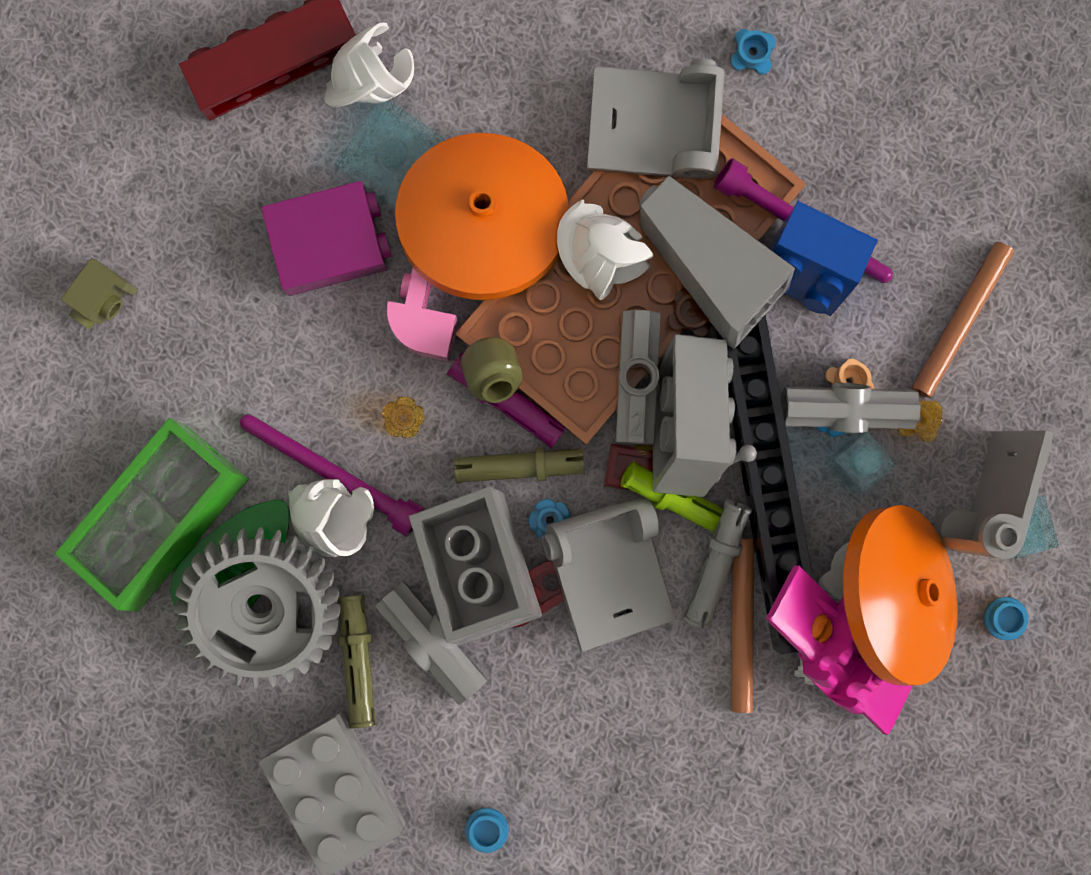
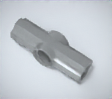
M647 310L622 311L615 443L654 444L656 391L659 381L660 313ZM641 367L647 371L650 381L646 388L638 390L628 384L626 373L630 368Z
M834 383L831 384V388L784 387L783 394L781 395L785 425L791 427H828L830 430L838 432L862 433L867 432L868 428L915 429L917 422L920 420L921 404L918 392L911 389H871V386L863 384Z
M405 581L375 605L379 613L404 640L402 642L403 646L414 661L426 672L430 671L458 705H461L488 681L484 673L467 656L459 644L446 643L439 616L437 614L433 615Z

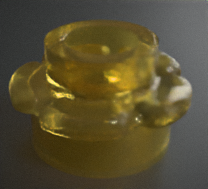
M406 396L398 397L396 401L389 402L384 407L382 413L385 419L384 428L394 437L402 436L405 439L418 434L419 426L425 420L422 407L417 406L414 399ZM401 414L407 415L405 422L400 421L399 417Z

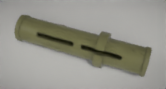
M537 447L535 452L454 457L456 484L537 477L538 481H547L548 476L585 475L583 447L545 451L544 447Z
M365 595L338 597L337 600L341 606V636L337 637L338 646L342 645L349 729L377 725L368 642H372V633H367Z

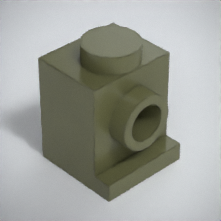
M91 257L60 300L73 308L69 316L91 330L95 323L102 325L105 319L107 321L113 319L123 306L121 298L124 293L127 292L134 295L138 288Z

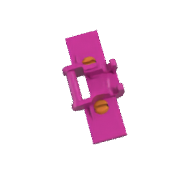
M794 565L766 620L799 651L797 656L802 660L803 674L837 707L852 714L862 713L882 734L889 735L913 686L889 684L880 679L868 667L853 640L846 617L844 596L839 604H837L800 566Z

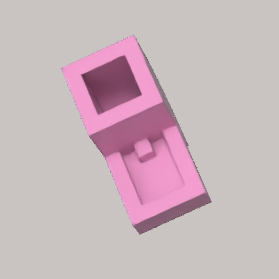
M412 268V273H404L400 289V298L406 299L405 304L387 302L389 325L398 340L408 350L420 356L449 362L458 319L453 314L426 309L431 284Z

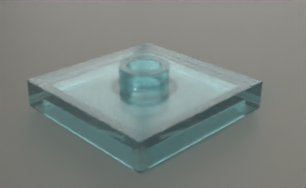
M390 100L376 105L334 165L355 182L362 180L368 191H375L378 198L395 209L398 191L408 170L421 155L446 139Z

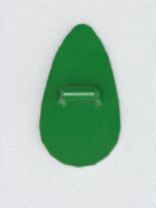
M275 499L251 506L240 511L200 540L180 561L172 574L170 594L173 605L175 606L179 599L175 595L179 584L182 582L181 577L185 569L191 566L193 557L198 552L204 554V549L210 541L219 546L222 536L227 533L236 542L239 531L243 528L246 530L249 539H255L258 528L262 527L265 539L272 540L275 532L280 530L281 542L285 543L290 520L289 506L286 502ZM254 562L238 563L219 571L214 576L221 584L256 567ZM255 594L248 598L247 602L250 609L261 594Z

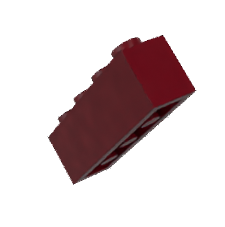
M305 0L303 6L290 12H276L265 20V24L252 30L241 29L235 31L227 37L226 42L213 48L203 47L189 54L188 60L179 63V66L200 110L211 121L332 64L337 52L356 34L339 0Z

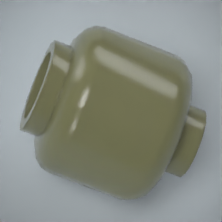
M487 337L477 340L468 346L462 354L460 365L468 389L475 398L491 403H499L512 397L521 385L523 372L513 346L505 339Z

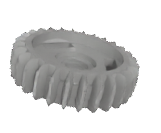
M260 527L255 539H249L246 530L243 528L239 531L236 542L225 533L220 540L219 546L210 541L204 549V554L198 552L193 557L191 566L185 569L181 577L182 582L176 590L175 596L179 599L174 606V613L180 615L176 622V629L186 630L182 638V645L196 644L191 658L195 659L202 655L207 658L204 671L216 665L220 668V680L228 673L235 674V684L237 686L241 684L244 677L252 678L253 687L257 688L261 678L267 677L271 686L274 687L279 674H282L288 682H291L294 678L295 668L306 675L309 671L310 661L319 664L322 659V650H329L332 643V635H335L339 623L337 619L340 615L341 606L337 603L339 588L330 587L334 580L333 572L321 573L324 569L325 559L320 558L313 562L310 561L313 550L312 545L300 552L296 549L297 536H294L288 544L281 542L280 530L275 532L271 540L265 539L264 530ZM254 562L256 567L221 584L214 576L219 571L238 563ZM298 592H308L312 600V627L310 629L297 627ZM255 594L265 595L270 599L272 608L265 613L254 612L248 606V598ZM217 631L223 632L255 651L245 650L229 643Z

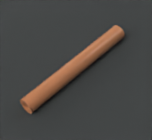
M1002 242L994 243L914 382L912 390H916L926 398H931L1014 254V250L1010 246Z
M741 538L740 545L743 546L739 556H735L732 562L731 711L736 713H752L754 539Z

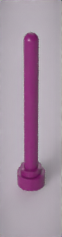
M734 158L728 160L719 172L713 188L727 197L732 195L737 198L744 196L784 222L793 206L753 182L752 175L747 173L748 167ZM872 256L870 257L864 273L880 283H888L893 277L892 270Z
M246 414L240 419V427L323 478L339 479V482L345 486L350 494L358 487L367 489L372 496L374 508L388 516L387 521L393 524L392 529L405 537H408L413 531L409 516L424 511L425 508L411 499L407 502L401 498L398 501L392 499L253 415Z

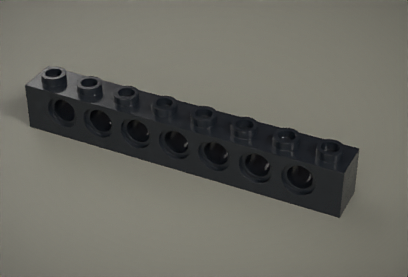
M764 315L735 349L727 344V357L733 359L734 365L733 376L728 384L729 398H733L735 403L732 424L737 452L744 445H752L757 451L756 458L753 461L745 462L742 460L739 463L746 502L753 509L749 519L765 608L768 615L794 565L800 566L812 579L813 574L766 315ZM716 330L717 339L724 340ZM768 622L773 650L782 655L799 652Z

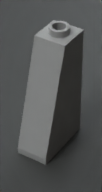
M668 176L659 187L655 185L650 187L640 200V228L722 338L727 340V344L735 349L790 287L795 268L672 177Z

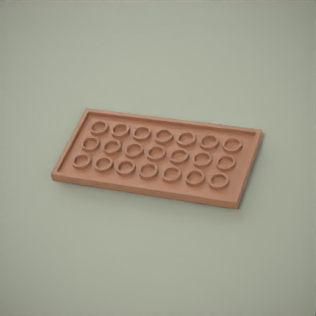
M722 114L718 174L728 160L734 158L748 167L747 173L752 175L753 182L790 204L806 183ZM594 170L568 201L569 208L582 199L585 204L599 205L603 208V214L623 219L641 234L642 239L639 242H643L653 253V257L646 260L651 267L640 277L623 284H613L609 295L603 300H599L591 290L584 289L571 277L559 255L553 267L538 282L517 294L499 299L484 300L455 333L467 346L487 337H498L508 341L515 350L523 372L522 383L518 389L565 426L569 432L585 445L589 443L617 409V377L620 362L622 311L647 310L660 313L658 360L665 353L674 335H680L684 330L676 331L670 328L668 317L674 313L676 306L674 295L678 290L686 288L640 228V200L653 185L659 187L667 176ZM717 176L709 179L672 177L757 241L762 238L778 219L744 196L739 198L734 195L727 197L714 189L713 185ZM689 309L688 315L694 317L696 315V311L694 309ZM641 367L630 368L626 373L628 384L635 388L647 374V371Z

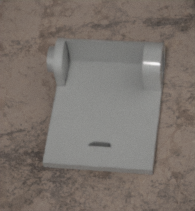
M710 59L692 60L689 66L682 68L680 74L594 66L586 170L690 179L716 177L718 175L725 71L717 67V63Z
M1046 430L993 431L972 510L947 509L940 513L935 520L934 528L939 534L946 550L997 559H1009L1021 551L1052 443L1053 432Z
M643 496L548 524L546 526V535L541 536L543 552L549 561H553L580 652L676 620L651 540L659 532L657 514L651 501Z

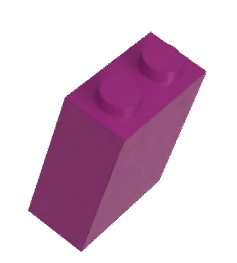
M362 180L261 207L281 287L289 296L388 271L385 259L392 257L390 245L385 232L378 234L374 218L381 216L379 203L375 191L367 193Z

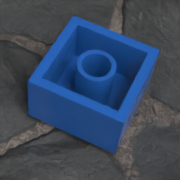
M797 201L774 236L769 249L795 268L790 287L784 294L802 302L812 312L825 313L832 316L859 284L878 239Z

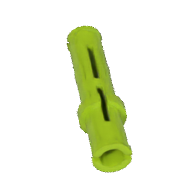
M635 461L628 465L621 479L622 487L652 501V505L661 511L666 508L696 525L715 533L723 508L698 496L653 492V472Z

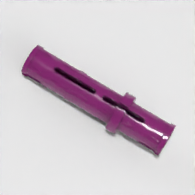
M462 352L446 375L468 388L460 365ZM516 391L512 397L499 403L487 402L523 429L536 436L549 448L554 446L566 429L555 418ZM476 398V400L479 401V402L482 403V404H484L485 402H487V401L479 400V399Z

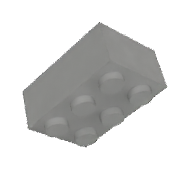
M675 334L658 363L659 381L656 391L653 444V492L704 497L715 482H719L721 475L727 467L731 466L734 462L736 443L734 439L730 438L729 425L734 417L735 403L733 398H729L728 384L733 376L734 365L733 359L727 357V340Z
M489 486L409 516L446 643L463 645L543 617L504 493Z
M343 710L274 749L258 761L259 766L320 875H332L402 834L406 824L353 729H349V721Z

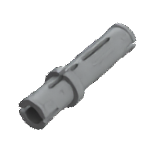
M732 499L725 500V506L716 531L710 534L707 540L710 548L687 613L684 615V621L696 628L700 627L701 622L703 629L711 627V621L734 557L739 556L743 546L740 545V540L749 515L753 510L743 502L736 500L735 505H733L734 501Z

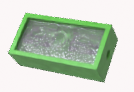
M168 418L56 551L55 555L117 611L139 612L249 478L190 427Z

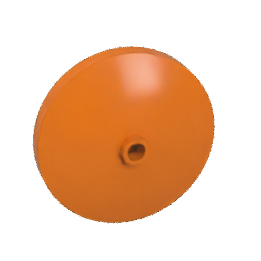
M470 133L438 143L416 160L406 173L399 188L396 199L395 219L402 250L410 264L421 277L436 288L454 296L472 300H491L508 297L529 288L545 276L559 258L557 229L561 218L569 209L566 190L557 171L534 148L505 135Z
M904 505L874 509L859 521L850 537L843 568V596L847 621L860 655L868 667L880 679L897 686L923 685L936 678L945 667L955 641L958 604L951 562L939 534L929 520L920 512Z

